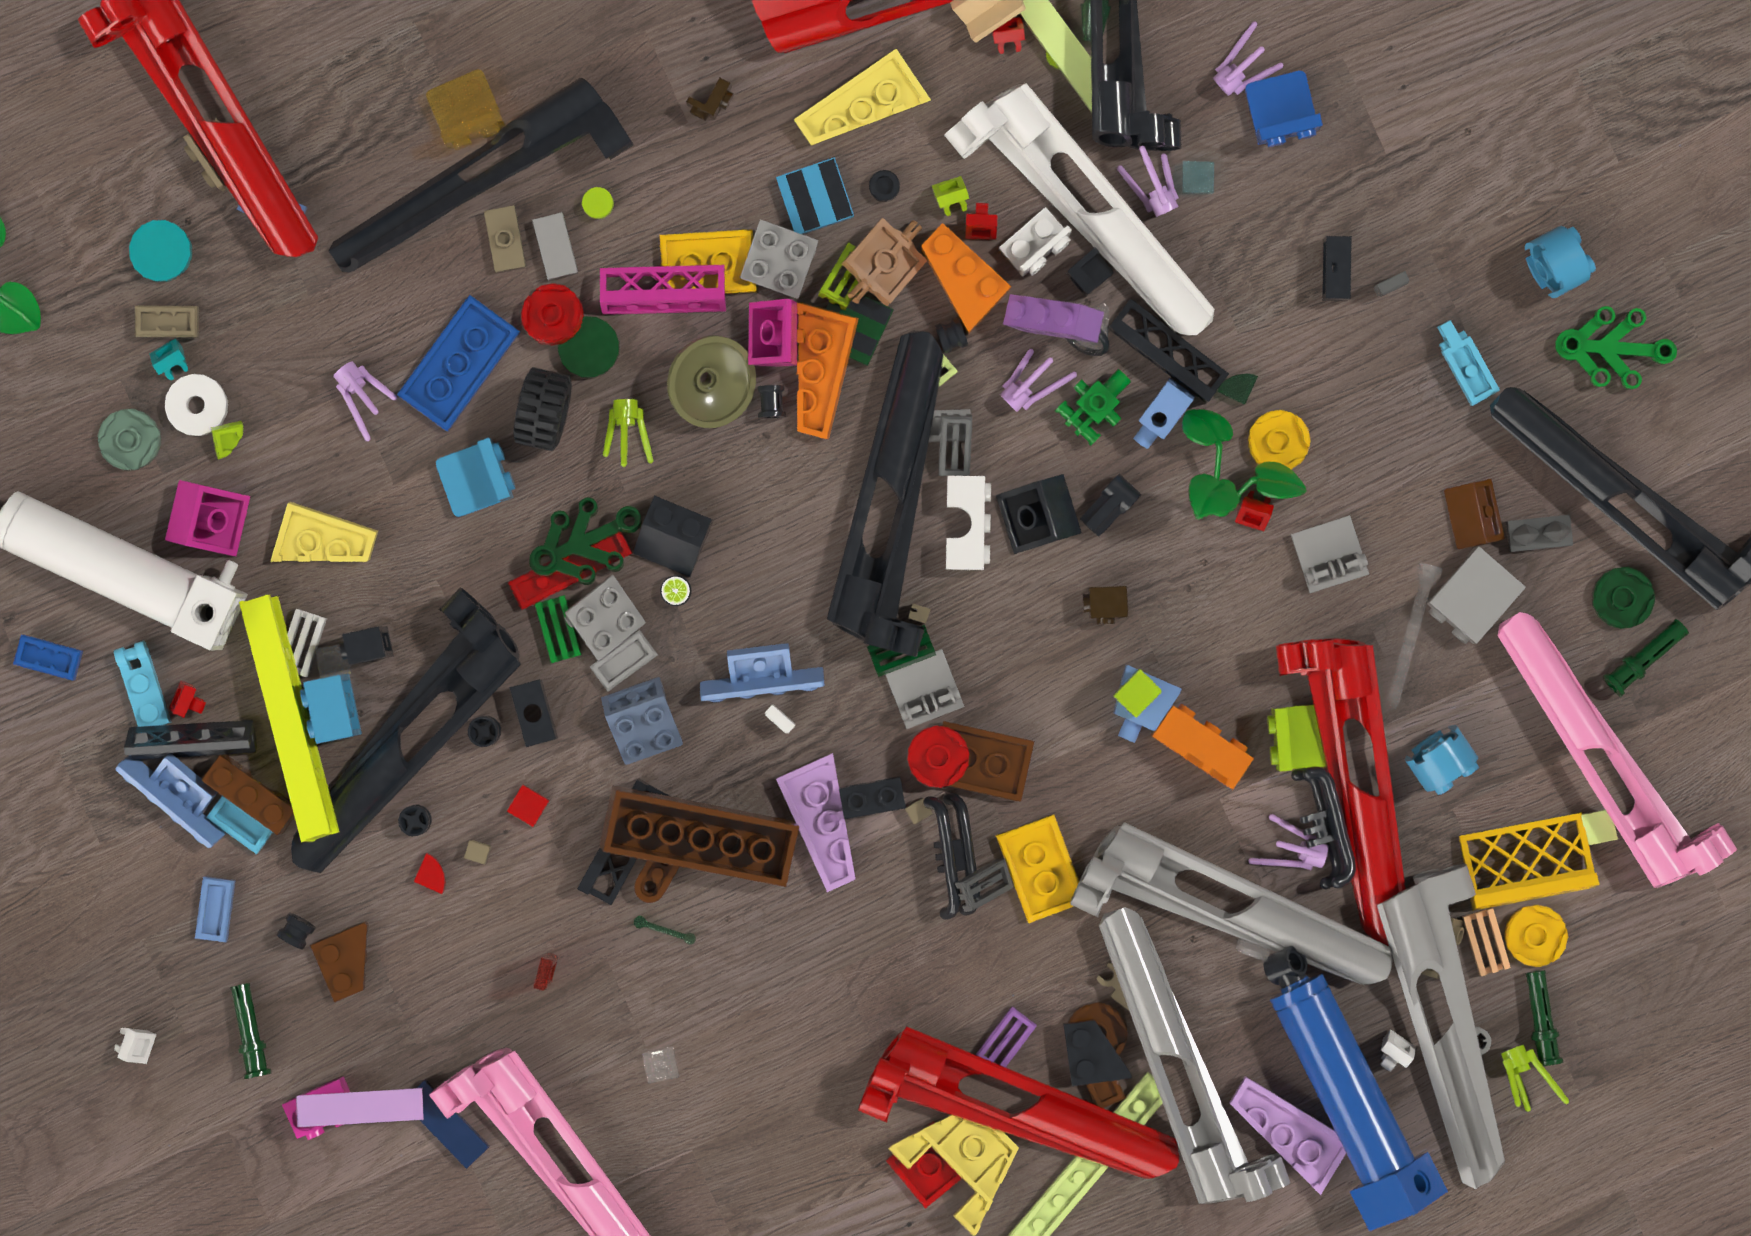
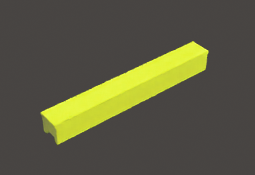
M265 595L249 601H240L243 620L301 842H314L315 839L339 833L315 738H310L308 733L307 720H310L308 709L304 708L300 694L302 686L287 635L288 632L279 597L271 598L270 595Z

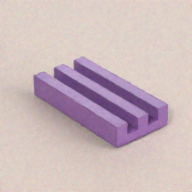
M1012 1006L975 1055L994 1062L1024 1023L1027 1028L999 1063V1065L1006 1067L1036 1028L1037 1024ZM1012 1017H1016V1022L988 1058L984 1056Z

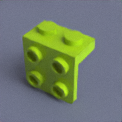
M1314 705L1271 708L1272 715H1267L1268 732L1273 734L1274 746H1270L1271 765H1276L1277 771L1327 766Z

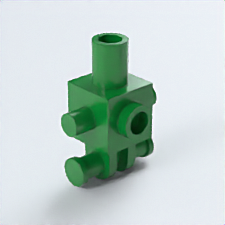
M1119 369L1104 384L1097 381L1091 388L1081 379L1073 387L1082 396L1075 403L1079 409L1075 412L1065 400L1055 412L1059 413L1066 420L1064 423L1066 426L1069 427L1072 424L1077 429L1074 433L1077 436L1081 434L1091 446L1101 434H1097L1089 425L1091 422L1098 425L1105 419L1114 427L1121 420V417L1113 409L1120 403L1116 397L1131 383V380ZM1082 413L1088 417L1085 422L1079 417Z

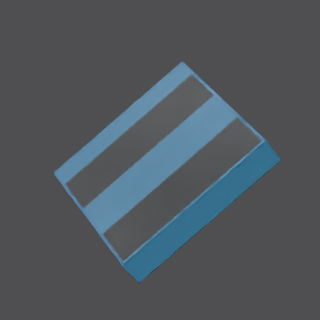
M835 157L776 177L795 232L806 234L854 218Z

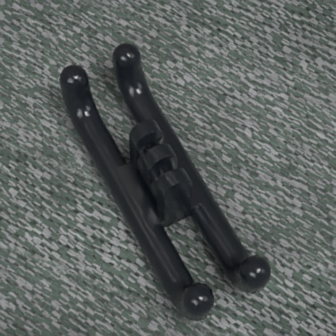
M1318 766L1295 769L1291 773L1292 779L1295 781L1305 780L1310 784L1318 811L1299 817L1301 824L1311 821L1313 824L1312 827L1303 829L1304 836L1314 833L1316 835L1315 839L1306 841L1307 848L1324 843L1328 845L1332 871L1329 876L1320 880V887L1325 890L1332 887L1336 889L1348 885L1354 878L1356 861L1332 775L1326 769Z
M955 793L945 794L943 802L937 797L928 796L924 799L923 804L926 808L933 809L937 817L940 841L933 843L934 848H941L942 853L935 854L936 861L943 860V865L937 866L938 873L945 872L949 899L948 906L940 910V917L944 920L954 918L958 912L964 916L971 915L977 909L972 912H964L963 905L966 903L961 905L960 889H957L955 882L958 881V871L965 870V877L977 871L967 805ZM945 804L952 805L956 811L960 839L952 840L949 814ZM979 881L975 882L974 884L970 885L969 887H970V888L973 887L974 885L978 884ZM980 892L974 894L973 899L979 897Z

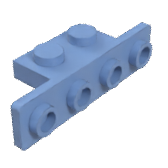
M789 643L727 650L730 678L700 682L701 701L720 702L726 698L740 697L748 699L759 694L771 693L773 695H780L792 690L813 691L818 687L825 686L823 667L792 670Z
M172 753L164 757L154 772L142 761L132 760L131 755L120 762L115 768L125 781L135 786L150 802L160 807L174 822L180 824L207 848L214 846L225 835L224 830L208 820L207 816L203 814L218 792L201 781L202 779Z

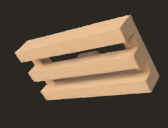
M1488 908L1462 916L1479 976L1482 977L1489 973H1496L1499 970L1511 968L1494 909ZM1485 916L1488 917L1501 963L1498 964L1496 963L1483 917ZM1471 920H1477L1490 964L1488 967H1484Z

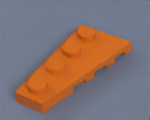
M797 303V343H799V361H797V374H799L797 431L829 439L859 318L804 303Z

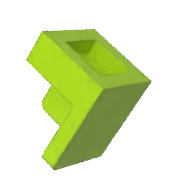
M1138 669L1112 696L1137 718L1162 691L1141 669Z

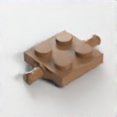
M881 218L841 263L858 281V284L848 293L850 299L854 297L852 300L854 303H859L860 299L868 291L874 294L885 306H888L927 262V259L916 250L911 241L922 230L920 224L916 226L918 222L912 220L905 230L901 232L894 229L884 218Z

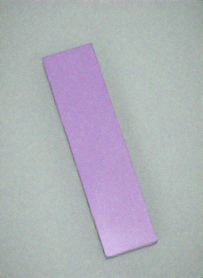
M422 1088L296 1095L297 1127L424 1120Z

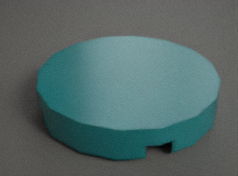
M152 220L141 225L133 234L129 245V256L135 270L143 277L155 282H169L176 279L189 267L192 258V244L187 234L177 224L166 220Z

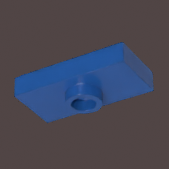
M21 634L13 664L75 681L83 650Z

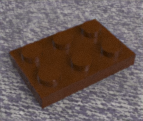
M943 721L942 726L949 727L961 735L969 751V764L963 777L949 786L1021 802L1035 741Z

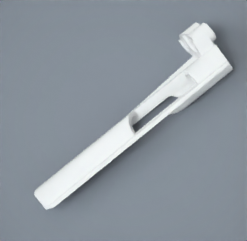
M1027 83L1023 85L1018 84L997 95L987 103L980 102L944 135L964 159L990 139L1063 216L1098 249L1099 253L1128 281L1174 332L1184 335H1198L1212 323L1215 310ZM1056 153L1068 154L1113 208L1100 213L1087 212L1052 171L1051 159Z

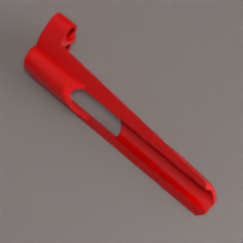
M101 0L99 7H95L81 15L78 21L94 48L102 47L121 36L123 37L269 249L274 254L290 257H300L313 252L318 241L316 232L179 0ZM195 65L206 72L234 122H212L203 119L179 78L178 74L182 66Z
M752 0L772 47L778 53H787L941 6L953 0H915L852 20L846 15V7L851 0Z
M1342 638L1309 639L1276 645L1280 677L1294 673H1301V676L1307 675L1327 770L1332 775L1336 785L1356 861V872L1352 879V886L1361 927L1372 939L1389 946L1377 905L1405 890L1406 887L1373 645ZM1348 719L1359 721L1371 737L1379 796H1373L1362 791L1350 781L1343 733L1344 723Z
M908 1026L891 1041L878 1060L858 1107V1111L887 1123L893 1104H896L898 1098L1144 1179H1152L1170 1172L1178 1166L1180 1160L1178 1144L1174 1137ZM969 1075H989L1040 1096V1099L1026 1110L1011 1114L963 1094L959 1089V1082Z

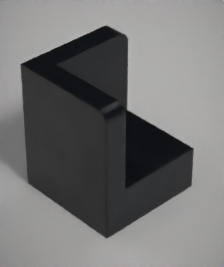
M1095 247L1066 272V275L1083 295L1087 297L1113 275V270L1101 258L1098 249Z

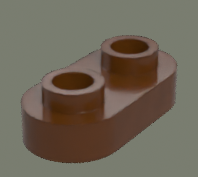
M647 860L635 881L634 890L637 897L646 903H653L661 899L680 866L663 865L659 862ZM647 881L655 882L656 890L654 892H648L645 889Z

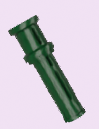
M1675 619L1635 655L1625 656L1622 659L1623 663L1610 674L1605 673L1602 676L1604 681L1615 694L1622 697L1627 687L1637 679L1642 680L1646 674L1645 670L1687 636L1689 631L1683 623Z
M1546 971L1527 972L1525 974L1535 1029L1532 1032L1531 1038L1536 1044L1538 1060L1543 1066L1564 1063L1563 1057L1559 1056L1557 1038L1559 1037V1031H1557V1028H1554Z
M250 983L232 986L230 990L232 991L242 1045H239L238 1051L239 1054L243 1055L246 1070L243 1077L244 1079L272 1074L271 1069L267 1068L264 1049L267 1048L266 1043H264V1040L260 1041Z

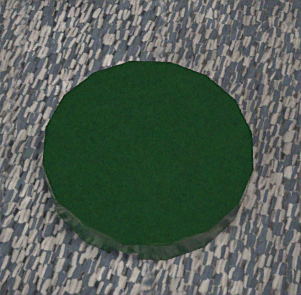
M591 316L583 317L581 328L573 338L558 345V354L562 364L571 373L582 378H596L606 374L614 366L620 353V342L616 331L606 321Z
M1630 567L1613 568L1603 573L1595 582L1592 591V606L1597 617L1606 625L1618 629L1632 628L1643 623L1652 613L1655 604V594L1650 580L1641 571Z

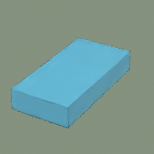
M224 796L219 799L206 817L255 854L260 852L273 834L272 831Z

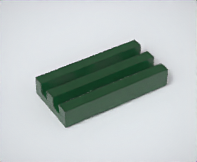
M922 625L925 629L920 647L926 645L927 649L919 651L917 657L909 655L881 666L880 662L903 654L889 650L876 655L887 649L872 645L867 646L878 677L936 656L925 625Z

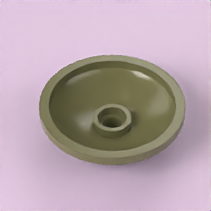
M718 335L700 337L687 344L673 360L667 379L668 396L674 410L687 422L702 428L721 427L737 419L748 407L755 391L756 371L754 365H748V352L739 343ZM707 373V379L701 382V375Z

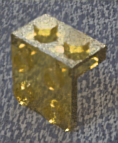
M479 69L432 88L426 93L427 100L442 132L440 133L442 140L449 150L452 148L455 150L463 149L472 144L471 140L483 136V138L491 137L499 133L501 127L506 126L487 79Z

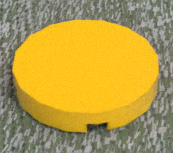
M1284 410L1270 411L1259 417L1250 428L1248 436L1249 452L1257 464L1269 461L1278 462L1290 469L1302 463L1308 453L1311 442L1309 430L1303 420L1297 415Z
M1536 904L1524 906L1513 913L1506 924L1504 934L1506 947L1512 956L1524 965L1533 967L1548 965L1559 959L1566 949L1568 940L1567 928L1561 916L1549 907Z

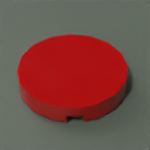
M551 283L536 288V291L524 301L521 311L522 325L529 336L540 344L554 346L567 342L581 328L584 317L582 303L577 295L565 285Z
M932 726L923 729L913 738L908 748L907 760L911 772L918 781L929 787L942 788L953 785L963 777L969 764V751L965 740L958 732L945 726Z

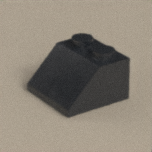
M1064 474L1039 480L996 495L1014 554L1082 533Z
M654 495L642 524L633 554L691 577L714 520Z

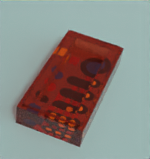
M547 952L541 957L534 989L544 991L552 984L558 961L557 955Z

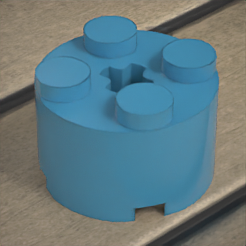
M1558 226L1525 244V250L1530 249L1531 255L1526 258V261L1534 279L1541 289L1548 287L1552 291L1548 296L1554 299L1589 281L1591 273L1596 270L1592 258L1587 254L1585 255L1580 245V234L1574 227L1567 229L1564 226Z
M1457 725L1448 726L1451 732L1443 735L1441 730L1430 735L1412 749L1414 753L1412 758L1409 756L1405 757L1406 763L1427 792L1435 790L1437 795L1443 794L1453 786L1452 781L1461 775L1467 777L1479 768L1476 763L1478 759L1477 754Z

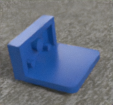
M1296 71L1251 82L1246 85L1245 92L1258 145L1267 143L1268 147H1274L1286 143V138L1297 136L1298 140L1316 136V131L1323 126L1320 113L1315 114L1305 72Z

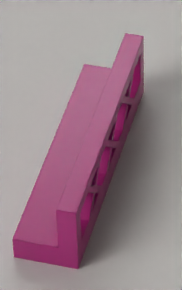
M724 265L600 268V306L602 315L725 312ZM718 274V288H704L698 282L705 275ZM677 275H682L689 281L682 289H673L667 282ZM643 276H651L658 282L650 290H642L636 284ZM607 277H621L627 283L620 290L607 291Z

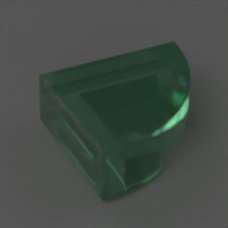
M1248 373L1234 375L1224 381L1216 392L1245 405L1258 376Z

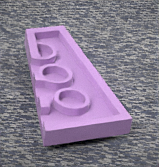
M833 753L776 778L794 820L799 825V831L827 892L856 879Z
M1245 1076L1229 1103L1321 1195L1346 1154L1336 1131Z

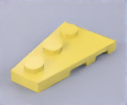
M289 502L270 562H367L370 560L378 530Z

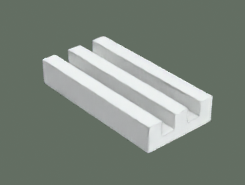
M296 609L287 634L291 647L301 618H306L293 655L296 666H298L312 621L317 622L302 669L297 667L300 676L308 677L327 618Z

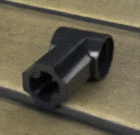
M1120 473L1100 493L1099 499L1080 518L1098 537L1142 495Z

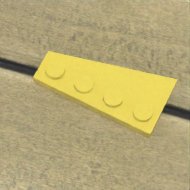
M895 49L799 115L794 121L810 145H814L931 101V99L898 50Z

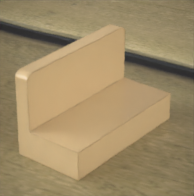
M953 0L950 2L953 11L966 24L970 37L974 42H978L1026 9L1023 0Z

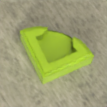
M241 421L211 427L218 460L230 455L242 438L243 423Z

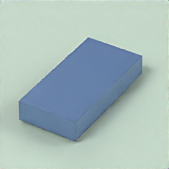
M203 877L195 933L196 939L218 942L228 941L236 880Z

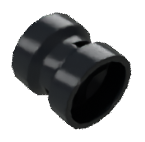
M491 716L477 717L468 727L470 741L479 747H488L495 744L502 734L500 723Z

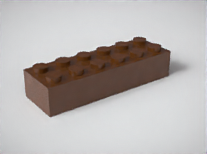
M612 785L599 846L603 852L786 887L799 825L792 820Z

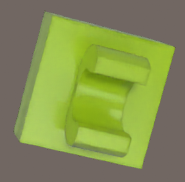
M961 176L932 185L939 208H943L946 216H951L949 207L955 203L960 204L962 211L967 210L965 200L969 199V195Z

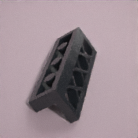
M1132 299L1128 301L1108 328L1117 337L1206 404L1229 375L1227 371ZM1131 308L1142 316L1143 329L1134 330L1122 321ZM1146 320H1148L1156 327L1147 328ZM1161 330L1167 336L1168 347H1156L1149 341L1148 332ZM1171 339L1177 342L1180 346L1172 347ZM1186 349L1190 352L1193 366L1183 367L1177 363L1173 357V350ZM1196 358H1198L1204 364L1197 365ZM1211 368L1220 376L1210 388L1198 378L1197 369Z
M253 720L129 727L124 744L125 755H131L132 760L164 758L169 753H172L175 757L256 753L257 749Z
M637 779L632 788L670 796L641 779ZM599 848L577 889L612 905L637 858L630 857L627 865L614 868L611 858L612 853L603 852ZM609 862L610 870L603 871L605 865ZM623 870L618 880L616 871ZM612 873L615 887L610 896L593 888L599 876Z

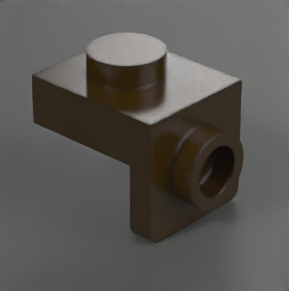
M719 77L706 104L688 97L686 103L691 108L690 113L704 121L708 117L715 120L721 108L726 110L734 96V93L730 92L732 89L731 83Z

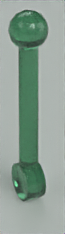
M637 916L634 919V926L636 928L646 927L682 939L688 945H692L696 941V936L693 933L684 934L648 922L643 916Z

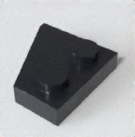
M1094 1019L1063 1023L1072 1086L1132 1078L1131 1072Z

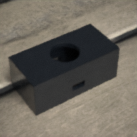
M1326 236L1323 239L1322 301H1348L1351 299L1352 236Z
M542 679L509 687L525 746L530 747L558 739ZM530 704H536L542 710L540 720L534 723L527 721L524 717V709Z

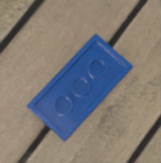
M469 295L397 395L448 432L521 332Z

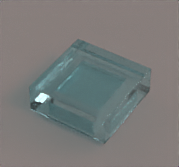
M1183 161L1182 193L1213 194L1214 162Z

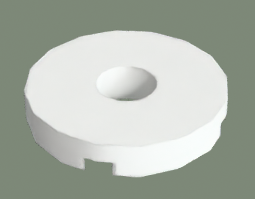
M191 374L181 377L171 385L166 395L165 411L168 420L177 430L187 435L203 436L211 433V427L222 425L227 415L228 400L224 390L217 381L205 375ZM199 396L204 400L205 407L201 413L193 414L189 410V402L193 397Z

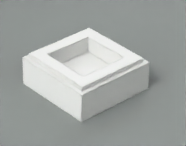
M774 704L765 712V715L785 733H789L796 725Z

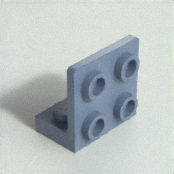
M660 677L601 697L605 718L626 765L683 744L668 706Z

